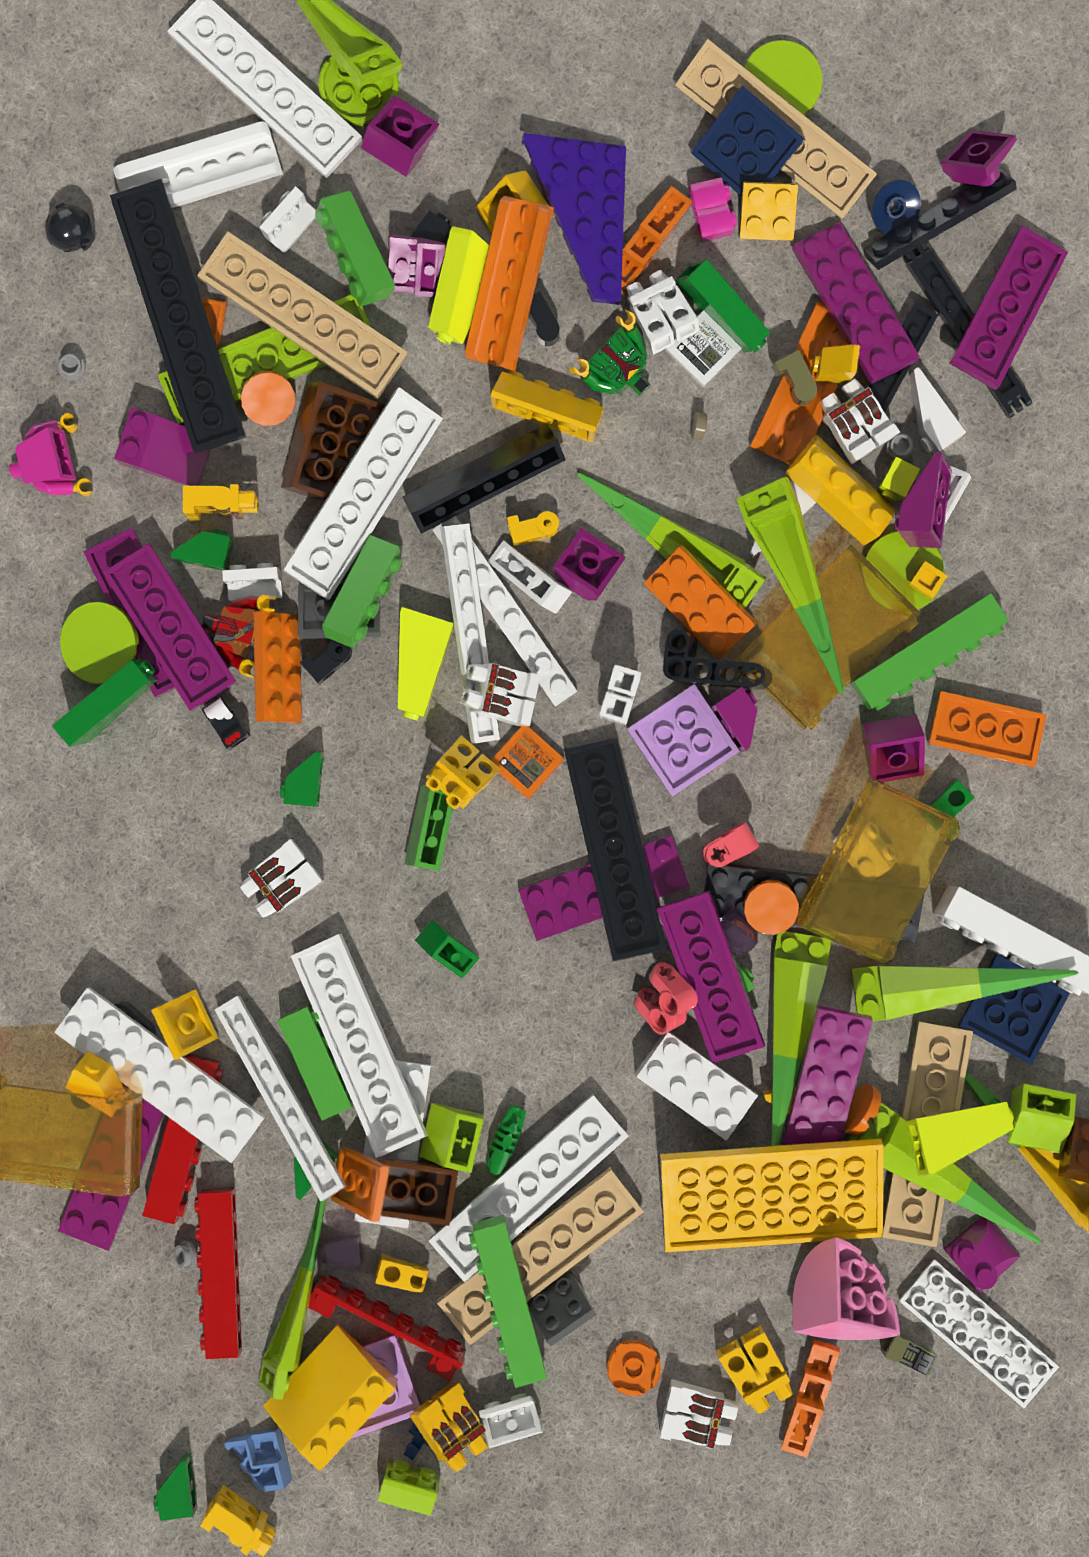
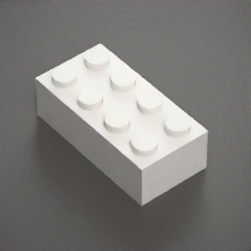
M670 1031L661 1035L635 1073L636 1077L726 1141L758 1096L755 1091L717 1064L712 1063L710 1059Z

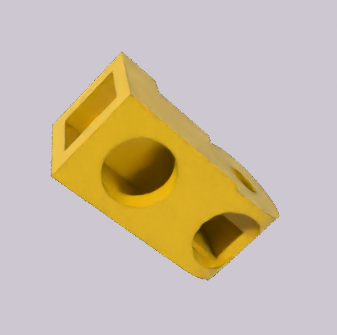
M544 511L537 518L519 522L518 515L507 517V525L513 547L554 536L559 527L557 515L550 511Z
M381 1253L374 1276L375 1284L423 1292L430 1269L423 1265L409 1263L408 1261Z

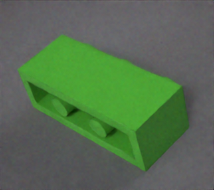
M421 785L404 865L440 871L453 809L447 804L446 798L448 796L440 789L432 791L426 785Z

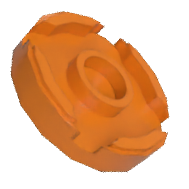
M260 371L244 383L241 391V405L246 415L255 423L264 426L277 425L285 421L292 413L295 405V393L290 382L282 374L274 371Z
M766 880L761 882V884L753 886L744 899V913L748 923L755 930L763 934L775 935L786 931L794 924L798 916L799 904L795 893L787 884L778 880Z
M867 1083L853 1093L844 1128L845 1133L854 1137L867 1130L870 1124L866 1122L870 1117L874 1119L881 1105V1093L876 1087Z
M627 1340L619 1343L611 1351L607 1360V1374L609 1380L619 1392L628 1396H640L657 1384L661 1375V1362L657 1352L650 1344L641 1340Z

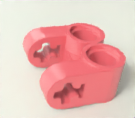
M742 822L704 846L702 858L706 864L709 863L714 867H722L754 851L760 845L748 824ZM713 848L715 850H724L725 854L720 853L718 855L720 860L711 859V856L714 854Z
M660 962L654 966L649 979L661 995L655 990L645 987L639 990L633 1003L636 1010L649 1023L651 1028L657 1034L662 1035L683 1025L687 1019L686 1013L697 1005L698 1000L694 988L684 980L676 969L668 963Z

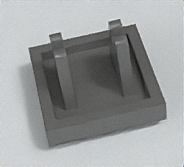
M569 1271L527 1301L546 1342L550 1346H553L597 1315L572 1271Z

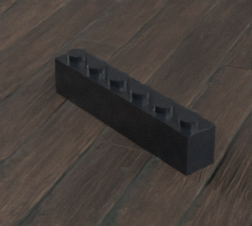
M546 423L402 498L422 534L566 459L558 439Z

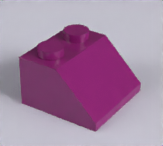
M393 95L368 125L361 148L407 177L420 161L440 124L396 95Z
M743 687L711 707L740 753L748 750L751 746L758 710L755 706L758 703L755 696L749 689L745 691Z
M916 714L863 723V744L871 784L924 775L925 735Z

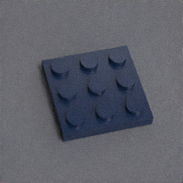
M742 86L694 147L691 154L719 178L722 177V180L742 197L743 182L771 183L802 145L805 138Z
M995 954L988 967L1024 969L999 954ZM1045 982L974 999L968 1004L958 1026L973 1031V1034L1032 1065L1070 993L1050 982Z

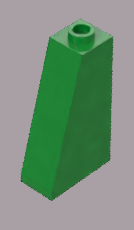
M707 259L692 263L674 280L678 288L701 311L704 310L742 348L741 350L744 353L757 352L766 344L765 338L770 334V331Z
M131 660L52 725L53 729L69 747L90 743L159 680L154 674L155 669L146 660Z

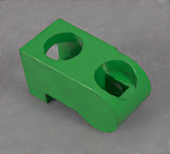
M954 778L948 787L923 810L921 815L935 830H938L950 819L954 818L975 797L959 780Z

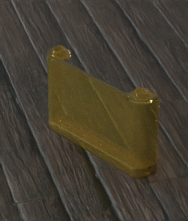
M852 544L818 577L839 670L845 688L895 637L904 630L909 633L919 623L916 618L921 613ZM792 604L735 660L755 662L766 666L771 671V684L763 690L803 730L807 727L813 729L822 720L819 714L839 694ZM759 672L756 675L748 674L754 680L761 677Z
M869 776L805 899L795 923L806 930L882 964L892 960L896 954L897 945L952 840H955L959 835L960 826L958 819Z
M0 1072V1180L113 1196L133 1194L140 1185L142 1093L132 1092L128 1088H120L108 1097L8 1085L7 1077L3 1076Z

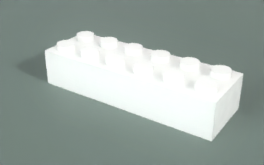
M947 886L933 912L934 915L940 917L937 921L938 923L957 931L959 928L962 929L961 935L974 942L977 941L982 944L985 941L987 943L985 948L1006 957L1008 954L1011 955L1010 961L1023 968L1076 970L1079 972L1077 975L1052 982L1056 983V981H1059L1057 986L1071 994L1074 993L1080 996L1081 992L1089 994L1088 955L961 887Z

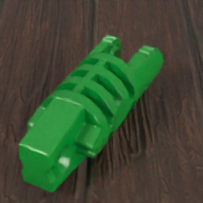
M510 1104L499 1122L489 1146L490 1152L488 1159H486V1166L493 1175H500L502 1170H504L503 1168L506 1166L509 1157H512L522 1132L526 1110L516 1105Z

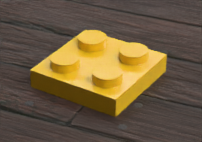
M743 182L739 238L794 240L798 184Z
M196 989L151 1010L174 1060L218 1039V1035Z

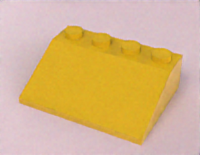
M337 1324L289 1376V1388L287 1391H284L283 1400L270 1397L263 1407L299 1453L321 1471L396 1389L398 1379Z

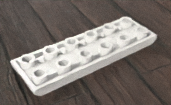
M257 122L119 164L113 168L120 192L162 179L172 208L283 175L269 126L266 122Z
M935 1259L931 1261L918 1279L899 1299L905 1307L1023 1408L1028 1405L1059 1368L1055 1362Z

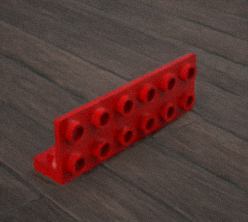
M327 1275V1277L320 1276L310 1296L308 1308L330 1318L336 1305H339L433 1354L426 1369L450 1382L457 1368H462L466 1350L462 1348L463 1345L453 1338L445 1340L438 1336L439 1332L427 1325H424L422 1328L414 1323L415 1320L405 1313L397 1315L390 1311V1306L379 1300H376L374 1303L365 1298L366 1294L363 1291L354 1287L350 1290L342 1286V1282L332 1275Z

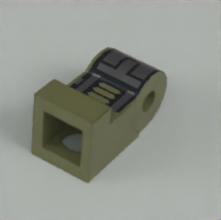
M798 350L774 362L772 369L776 377L784 375L791 388L793 402L799 406L810 404L817 394V385L800 351Z
M901 1333L898 1336L886 1338L881 1349L885 1358L911 1367L924 1375H929L938 1356L931 1349Z

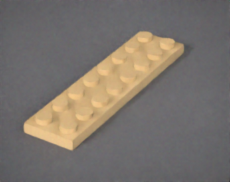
M709 39L706 40L675 84L676 87L715 118L719 117L742 86L749 90L805 138V141L782 168V171L842 219H844L877 176L875 171Z
M228 231L197 275L201 281L377 399L408 356L407 351Z
M917 1021L901 1114L904 1120L909 1121L960 1111L973 1031ZM891 1172L882 1237L937 1247L945 1198Z
M611 1167L511 1243L527 1301L644 1212ZM478 1271L467 1281L464 1282L462 1280L437 1299L439 1307L470 1345L493 1328L490 1311H494L492 1301L486 1302L483 1286L487 1285L485 1275L479 1276Z

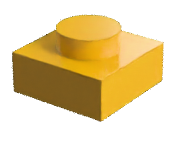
M924 561L908 585L929 599H933L947 578V575Z

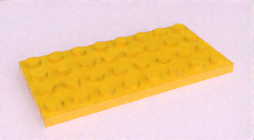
M882 1139L660 1154L665 1252L819 1242L835 1237L842 1240L882 1237Z

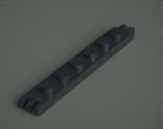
M921 245L914 249L917 255L913 251L905 254L908 259L905 262L906 267L959 344L974 313L929 247L924 249ZM1010 367L999 388L994 390L986 385L1009 419L1015 415L1010 405L1013 406L1017 413L1023 410L1019 399H1021L1026 407L1032 404L1031 398Z

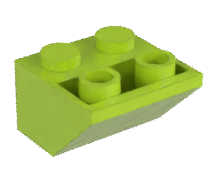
M1022 1084L1012 1089L1010 1109L1014 1116V1129L1008 1132L1007 1143L1061 1153L1074 1123L1076 1094L1028 1084Z
M432 1102L426 1125L428 1135L423 1138L419 1156L446 1168L471 1173L485 1115Z
M403 1460L388 1461L377 1501L431 1516L438 1494L441 1475L436 1474L435 1470L428 1467H421L420 1469L409 1467L410 1464Z

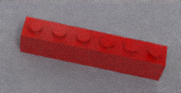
M191 1053L185 1056V1058L216 1081L221 1082L223 1070L219 1069L221 1061ZM168 1118L142 1216L175 1224L179 1217L183 1218L188 1205V1202L184 1201L186 1191H191L195 1175H191L193 1164L198 1165L202 1149L198 1148L200 1140L171 1118Z
M235 1187L202 1189L194 1201L195 1213H199L200 1224H196V1240L200 1241L201 1251L197 1252V1267L202 1269V1279L198 1280V1294L203 1296V1306L199 1308V1321L204 1323V1334H201L200 1348L201 1351H205V1359L238 1358L242 1352L236 1191Z

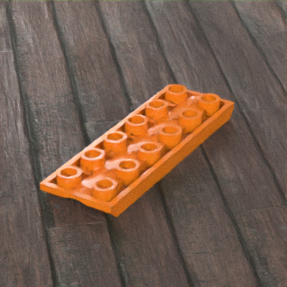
M503 196L500 200L465 349L466 359L516 371L554 207Z
M817 301L794 351H800L814 381L816 380V372H812L814 356H819L824 347L848 345L824 303ZM783 375L750 447L791 466L815 436L825 415L820 402L830 394L835 393L838 384L815 381L817 385L816 396L810 404L799 406L793 402L791 388Z

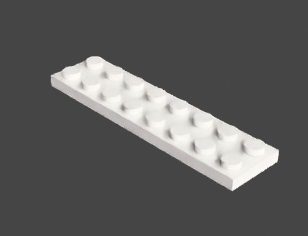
M196 0L167 31L172 39L263 122H266L274 132L326 179L363 140L362 136L213 0Z
M400 387L396 388L282 570L326 600H330L443 418Z
M342 934L335 935L292 955V961L312 1008L320 1019L318 1021L376 1158L428 1135Z
M90 987L86 988L54 1032L84 1055L89 1051L111 1064L123 1084L230 1163L235 1160L265 1119L264 1115L184 1056L174 1060L168 1045Z
M593 1094L590 1095L450 1220V1226L444 1225L428 1239L429 1243L464 1282L467 1281L478 1271L476 1260L480 1259L478 1249L472 1250L469 1234L473 1233L472 1223L504 1215L510 1240L512 1241L628 1138L629 1135Z

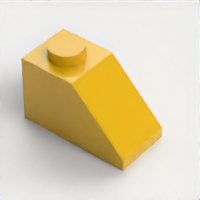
M860 345L822 348L819 356L815 355L813 360L812 372H816L815 381L842 385L849 383L857 371Z
M89 1051L86 1052L74 1067L65 1087L112 1117L128 1096L112 1065Z

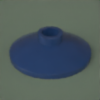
M893 180L879 189L871 207L872 220L878 230L888 234L919 215L921 199L917 188L908 181ZM894 201V206L890 209V205Z

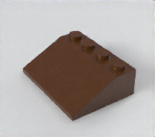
M320 381L307 384L281 488L325 501L382 412L385 404Z

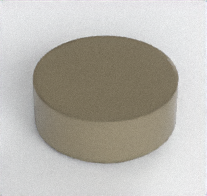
M695 412L692 420L691 438L702 440L707 427V414Z

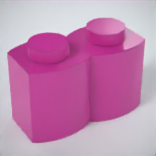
M722 177L691 184L688 191L690 200L693 201L692 209L700 242L732 235L734 227L737 226L735 211H730L727 201L731 200L728 184H723Z

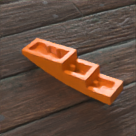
M673 186L668 189L640 224L638 231L623 248L621 291L625 294L627 293V286L637 280L693 203L692 200Z
M813 1339L789 1415L781 1450L808 1457L824 1411V1402L832 1383V1374L840 1354V1347Z

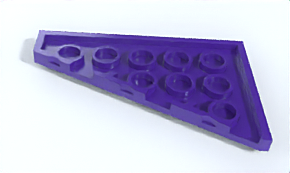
M523 133L521 143L526 147L531 159L530 163L538 175V181L546 199L554 207L555 220L563 231V238L571 255H574L580 269L579 274L587 285V292L591 301L618 305L621 302L626 146Z

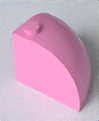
M835 1237L821 1242L810 1251L799 1269L794 1285L793 1332L838 1340H871L900 1335L894 1300L888 1298L883 1283L886 1281L874 1263L869 1264L861 1256L862 1251L845 1240Z

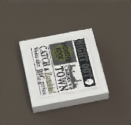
M703 310L697 316L700 332L680 342H677L675 338V344L665 350L704 388L742 348Z

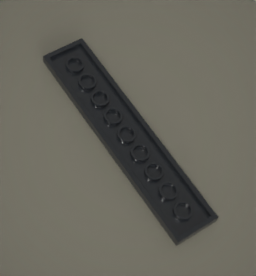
M162 179L110 195L193 452L197 454L246 438L247 436Z

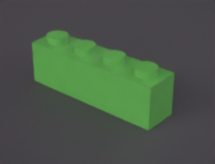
M351 191L321 198L315 211L316 221L319 226H322L327 236V244L334 251L338 259V267L348 280L351 295L357 299L360 307L388 299L395 288V283Z
M369 535L322 625L325 637L354 649L358 641L364 640L370 618L374 619L378 613L380 606L378 602L382 595H387L391 587V577L394 573H398L402 566L403 558H401L399 546Z
M308 1005L280 1018L277 1022L319 1116L323 1121L351 1108L354 1104L319 1026L318 1021L320 1019L317 1012L315 1013L311 1006Z

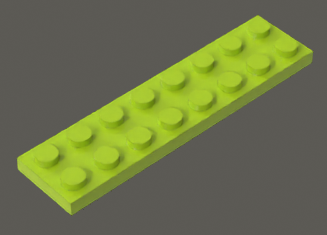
M352 295L334 301L335 304L371 327L363 306L360 307L357 299ZM273 328L266 329L218 349L235 403L241 401L243 385L255 373L274 371L282 374L288 381H291L327 366ZM167 371L160 373L157 376L177 424L184 425Z

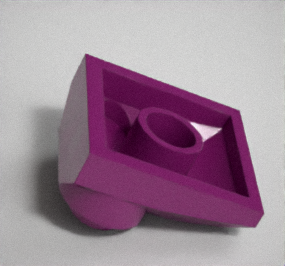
M970 130L941 162L942 170L954 182L981 185L983 187L990 186L999 178L1000 171L998 166L1016 142V135Z
M580 528L551 571L558 582L586 600L597 601L626 557L583 528Z
M982 1216L943 1248L979 1292L992 1288L997 1282V1278L1020 1257L994 1224Z

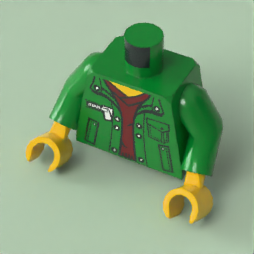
M625 310L628 315V319L623 322L620 316H616V322L625 327L624 330L620 328L588 362L585 359L576 358V361L580 363V369L577 370L574 367H570L569 371L572 374L580 375V378L593 391L606 394L616 392L621 395L630 386L641 396L651 385L640 375L646 369L648 355L644 339L635 324V315Z

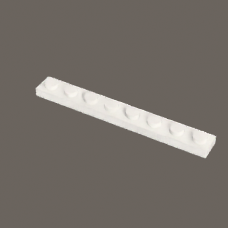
M456 516L432 529L442 545L440 527L461 525ZM472 540L480 600L530 672L541 675L539 685L556 707L577 692L576 688Z
M470 524L440 527L463 691L464 689L475 690L476 681L467 679V668L472 664H487L489 659ZM466 706L471 743L499 740L497 720L470 712V708Z
M236 996L216 1008V1014L319 1200L323 1201L345 1188L346 1184L241 996Z

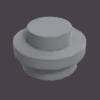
M66 354L58 362V371L66 380H78L85 373V362L77 354Z
M898 433L887 441L886 444L887 453L893 459L898 457L905 460L912 454L914 449L912 439L904 433Z
M183 1241L174 1249V1259L178 1267L190 1269L196 1264L198 1250L190 1241Z

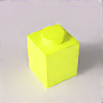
M895 457L891 461L877 490L882 492L881 496L886 500L894 503L897 500L901 502L906 498L920 469Z

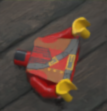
M275 596L243 597L232 601L229 607L223 606L220 617L206 613L203 619L202 627L205 630L216 632L213 643L218 645V651L232 667L239 670L242 675L252 679L255 678V676L251 675V669L254 666L253 612H274L275 609L269 608V601L271 599L276 600Z

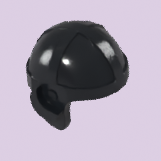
M61 203L55 206L56 210L49 214L45 221L46 238L49 243L64 252H73L81 248L85 251L90 248L95 238L88 213L75 205Z

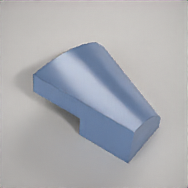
M280 1427L238 1436L224 1443L227 1450L232 1449L241 1460L239 1466L244 1473L251 1476L252 1483L259 1492L285 1489L293 1480Z

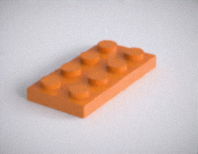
M683 545L679 546L643 583L716 659H721L758 623Z
M267 611L253 612L256 722L302 723L300 639L298 637V615Z
M939 691L927 744L1034 768L1036 767L1047 714Z

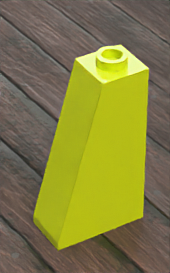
M454 226L450 230L428 328L437 334L436 339L448 345L451 342L463 344L470 329L489 245L474 231Z
M401 607L398 709L403 711V717L418 721L419 716L426 717L454 630V623Z
M1002 1102L906 1121L918 1176L934 1174L1013 1130L1014 1116L1012 1110L1008 1107V1103Z

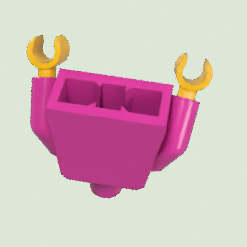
M65 413L61 416L60 421L54 419L35 424L31 427L23 438V442L15 448L18 461L9 465V471L13 478L18 479L22 477L25 484L34 485L36 490L50 495H72L73 492H79L83 496L92 494V491L83 492L80 489L83 483H91L90 480L83 478L76 484L72 483V481L76 480L65 436V432L73 433L78 428L77 424L65 425L66 421L74 419L72 414Z

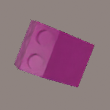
M131 407L114 459L123 466L185 486H198L210 449L195 454L185 426Z
M942 452L934 454L902 502L900 513L896 514L895 528L909 547H942L952 469Z

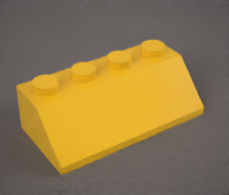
M509 371V373L501 372L490 395L492 408L540 425L547 423L554 430L593 443L604 413V407L600 406L601 403L592 398H585V400L574 397L575 393L566 389H560L559 391L551 389L548 383L541 380H534V382L525 380L524 375L515 371Z
M817 434L785 472L789 478L863 546L878 538L894 517V506L882 497L877 490Z

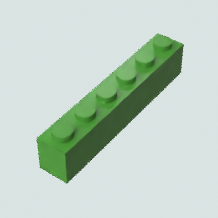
M990 593L850 684L867 710L875 707L878 711L891 703L889 697L898 693L899 696H902L914 687L911 683L920 678L923 682L935 675L934 668L942 663L947 667L959 658L956 654L966 649L967 652H970L980 646V639L987 634L992 638L1004 630L1002 625L1009 620Z
M504 1215L472 1223L473 1233L469 1234L472 1250L478 1249L480 1259L476 1260L479 1276L485 1275L487 1285L483 1286L486 1302L492 1301L494 1311H490L493 1328L499 1327L501 1336L497 1337L500 1354L506 1353L508 1362L503 1363L507 1379L513 1378L515 1388L546 1380L545 1366Z

